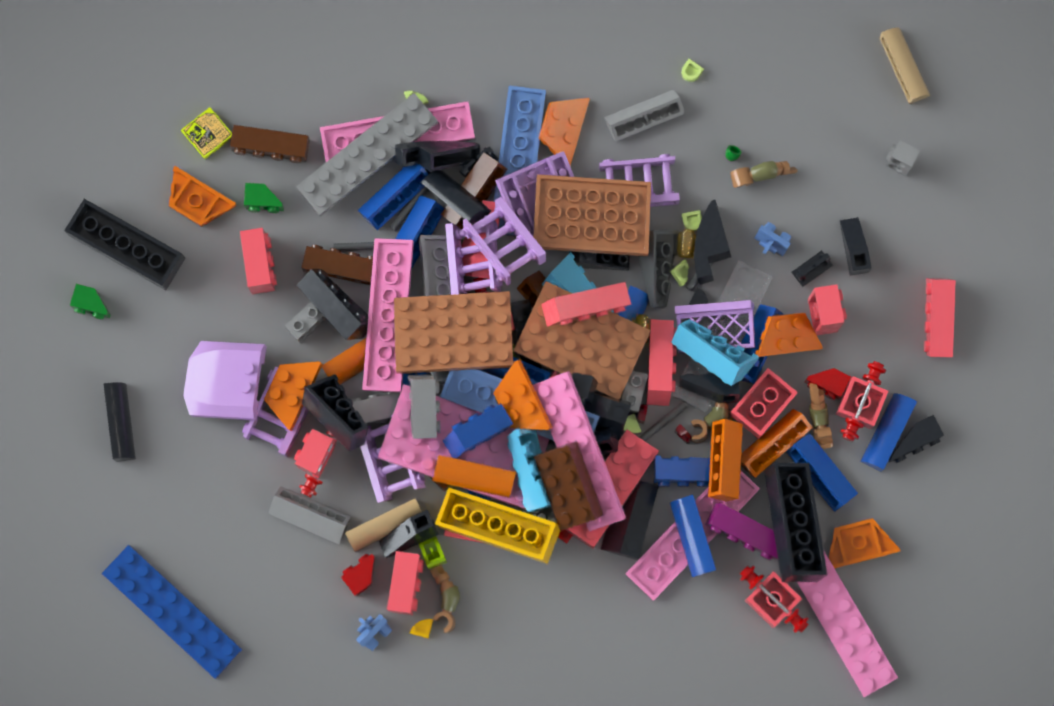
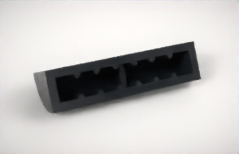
M442 170L430 173L421 182L472 225L483 219L484 216L489 215L492 211Z
M122 382L103 383L112 458L116 462L135 460L127 385Z

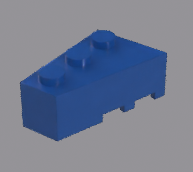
M493 404L483 410L485 413L481 415L476 413L468 418V422L463 424L461 421L451 427L453 430L442 441L452 458H460L463 453L469 450L472 451L476 446L489 441L513 425L502 404L496 407Z
M655 456L654 483H658L659 487H669L670 483H677L678 487H688L689 484H697V487L709 486L710 458H679L677 456L661 458V456Z

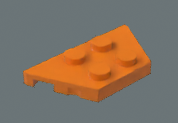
M590 98L550 102L547 107L538 139L544 145H547L553 154L564 151L570 166Z
M173 167L174 173L169 199V207L202 227L236 207L237 204L180 168Z
M801 312L768 316L765 330L760 337L762 340L760 348L756 350L755 354L763 357L820 350L823 347L806 313Z
M521 360L515 361L493 392L498 404L503 405L513 422L510 428L549 430L553 428Z
M319 361L279 365L266 393L264 401L290 431L293 430L304 407L302 399L305 386L315 383L323 364Z
M871 518L836 527L834 529L829 560L834 568H839L901 551L877 522Z

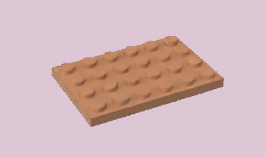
M537 174L533 237L543 250L648 256L651 182Z
M546 281L513 352L560 374L570 371L571 374L580 373L594 376L598 381L596 391L620 399L651 330L611 311L605 316L596 317V315L590 316V319L584 321L577 319L573 320L570 324H557L547 327L541 304L552 298L573 293Z
M510 291L394 298L396 374L510 368L513 365Z

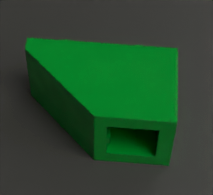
M245 183L244 206L249 212L259 213L260 210H267L268 213L276 214L279 211H284L282 202L265 184Z
M76 284L70 302L74 312L85 315L86 312L93 314L92 317L101 320L104 317L110 319L111 314L95 288Z

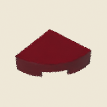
M640 405L637 418L638 423H645L648 405Z
M679 424L674 433L686 444H689L692 436Z

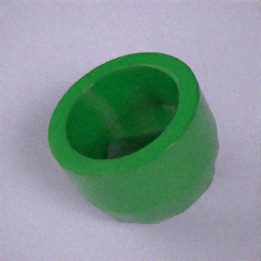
M729 145L726 149L725 157L728 161H736L739 159L742 151L737 146Z

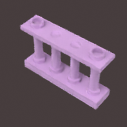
M662 154L658 158L625 161L607 159L603 160V163H599V171H605L606 179L613 180V170L624 169L625 180L633 181L632 168L643 167L644 181L651 182L650 207L679 205V193L672 191L669 166L675 163V156ZM651 166H662L665 190L663 194L655 195L653 193Z
M502 197L495 200L494 212L475 224L471 225L467 219L463 220L462 231L468 239H472L496 270L495 273L499 280H504L507 285L511 284L510 273L527 262L536 260L539 265L546 262V252ZM497 218H502L505 221V226L484 239L476 232ZM508 232H513L517 236L516 240L495 253L487 246ZM519 246H524L528 250L527 254L506 267L499 261L500 258Z
M494 220L476 232L478 234L486 232L487 237L498 230L497 223ZM453 223L445 224L451 295L466 294L467 291L491 287L495 292H501L503 281L499 280L495 273L496 270L489 261L463 265L462 258L464 255L481 251L476 245L462 248L461 239L466 237L463 231ZM497 240L487 245L493 253L498 251ZM489 269L490 279L468 284L464 283L466 273Z
M275 367L274 371L271 370L267 376V381L269 382L259 401L256 421L250 420L249 423L246 422L242 433H244L243 437L247 440L250 439L251 435H254L276 445L279 449L278 453L287 457L309 410L305 406L303 407L292 431L288 430L277 416L263 410L266 405L264 398L278 370V367ZM259 417L285 428V431H287L285 438L279 439L255 428Z
M389 424L374 430L371 429V426H367L368 431L365 444L360 447L377 502L393 500L392 492L413 485L414 490L426 488L424 475L408 469L410 478L391 485L388 484L386 474L404 468L396 464L383 466L381 459L378 458L381 447L377 448L375 437L387 433Z

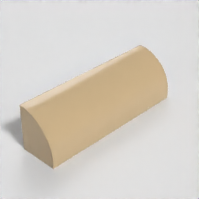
M897 27L883 31L879 38L908 103L912 104L930 97L900 28Z
M413 499L345 532L354 552L381 540L408 518L422 511L416 499Z

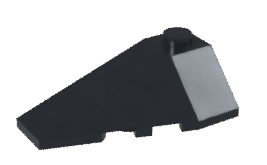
M595 392L592 404L585 403L583 405L584 410L600 416L595 427L596 431L612 428L620 440L631 402Z
M643 481L639 482L622 507L626 519L610 524L605 532L601 550L638 561L659 486Z

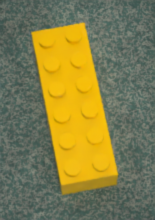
M448 488L435 522L441 529L548 564L560 532L557 523L452 488Z

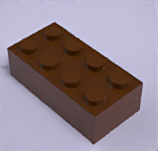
M577 441L534 456L560 531L596 520L603 515Z

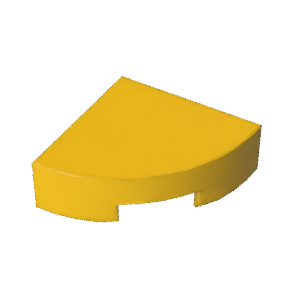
M424 619L417 622L411 628L410 634L429 639L434 620Z

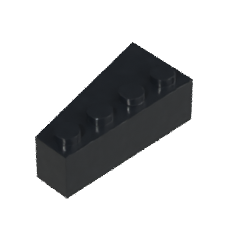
M311 269L297 284L300 290L345 340L362 339L367 334L368 314L335 284L324 270Z
M331 375L305 386L302 404L348 451L363 446L368 427L359 412L354 409L352 400L346 396L343 385L339 384L337 375Z

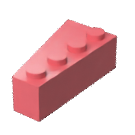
M926 278V321L924 331L927 333V341H924V352H927L929 357H953L956 282L953 279Z
M626 282L555 297L541 305L547 327L557 324H570L573 320L577 319L584 321L590 319V316L596 315V317L608 315L609 311L613 310L614 313L623 312L625 307L631 305Z
M651 319L646 405L669 406L671 393L675 392L676 380H672V374H676V363H673V357H676L677 347L671 341L677 328H674V320Z

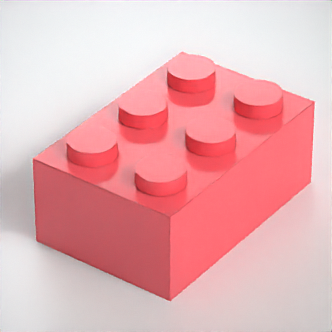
M263 228L240 231L249 290L252 295L275 291L274 285H277V278L274 270H272V267H275L273 255L269 251L272 248L269 234L265 233Z
M837 284L814 288L808 298L812 326L817 336L837 333L844 320L847 319L846 310L841 306V301H843L842 290H838Z
M767 368L729 415L737 422L742 423L743 427L756 438L760 439L798 392Z
M396 551L387 610L391 613L413 616V611L417 612L418 600L415 596L416 592H420L421 580L418 577L419 572L423 573L424 561L419 554Z

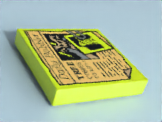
M210 107L181 129L184 136L204 159H207L227 143L232 136V132Z

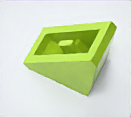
M437 536L419 543L429 570L447 563Z

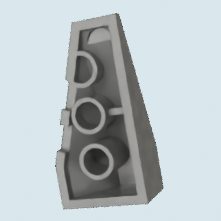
M649 230L648 256H638L651 307H667L671 283L669 282L670 270L675 267L673 265L675 255L678 256L679 230Z

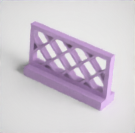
M751 300L675 306L677 328L682 323V319L689 318L699 323L704 317H709L713 322L707 329L711 330L717 324L723 330L718 336H723L727 333L733 338L729 343L734 347L739 345L743 348H755L754 302ZM741 314H749V322L744 327L736 321ZM727 315L732 321L723 328L718 323V320L722 316ZM734 322L742 328L735 337L727 331ZM744 331L750 335L749 344H742L737 340Z

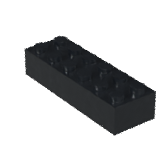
M83 199L64 230L68 236L164 290H167L185 260L181 252L86 199Z
M773 463L764 470L781 580L782 582H818L828 574L809 463Z

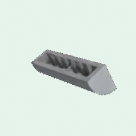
M671 90L604 118L616 142L683 115L685 112L679 95L674 90Z
M280 487L275 493L268 514L337 544L341 542L351 519V516L283 487Z

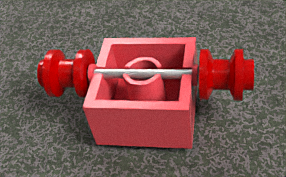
M876 361L868 363L867 367L870 370L868 374L863 375L862 378L864 380L854 376L850 378L835 415L845 418L847 423L846 429H841L840 431L843 434L842 438L851 442L854 439L858 440V428L866 427L872 429L875 426L888 394V390L876 386L881 385L880 374H885L886 369L883 368L884 365Z
M314 429L310 433L307 432L303 439L305 444L302 450L299 449L294 457V460H296L295 465L309 473L305 474L307 479L305 485H300L299 488L302 489L301 494L310 498L312 495H317L315 489L317 485H322L323 483L318 478H320L336 446L337 439L329 431L326 432L328 436Z
M747 565L739 573L742 576L740 580L749 582L750 590L755 586L756 589L748 596L745 602L772 628L776 627L786 616L788 618L784 623H791L794 626L793 631L795 633L797 631L802 633L808 627L807 621L809 619L807 617L802 618L799 615L798 608L794 612L792 611L802 598L788 584L782 582L781 578L774 571L762 582L761 579L764 575H757L754 572L755 566L753 565L750 568Z

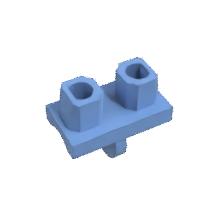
M770 222L765 226L761 225L754 239L760 242L759 245L765 248L762 253L766 255L769 250L774 254L778 253L784 256L791 244L789 243L791 235L782 232L778 236L774 233L775 225Z
M381 614L375 620L371 616L366 621L360 618L358 621L362 625L357 630L362 634L356 640L363 647L366 646L373 651L379 644L374 635L379 631L386 637L392 629L387 624L388 621Z

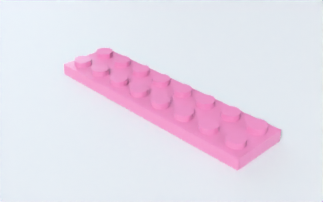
M469 102L427 108L438 120V123L415 142H462L475 139ZM384 116L320 127L325 161H329Z
M377 238L374 240L363 391L401 393L403 374H396L394 298L409 297L413 240Z
M570 371L534 384L533 387L553 427L550 431L556 447L577 441L603 512L601 517L586 523L589 532L626 519Z
M742 471L740 473L739 499L725 502L708 497V486L695 500L708 543L717 535V533L710 530V526L706 525L715 503H722L739 512L760 490ZM675 522L625 573L652 601L688 565Z
M824 551L828 575L818 582L797 583L863 697H866L896 680L898 676Z

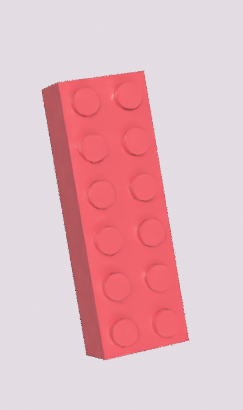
M626 430L619 440L618 451L610 453L605 461L621 506L624 505L653 462L655 456L659 453V450L629 430ZM586 523L565 530L594 549L609 525L590 532Z

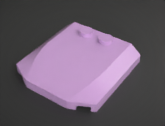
M564 151L495 180L502 198L532 236L534 232L537 174L574 177Z
M200 341L189 358L183 396L189 414L192 417L256 421L261 365L265 363L267 346L265 344Z

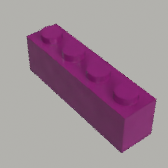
M715 503L706 522V525L710 526L711 531L717 534L722 532L728 535V540L734 543L738 541L743 543V547L749 551H759L761 553L760 556L767 560L778 559L774 530L722 503Z

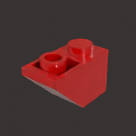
M832 368L808 376L804 383L808 384V388H810V383L816 384L818 389L824 391V395L827 398L839 400L851 376Z
M365 554L358 560L359 564L355 567L351 565L342 572L344 574L341 576L342 580L355 597L372 586L376 560L373 554Z

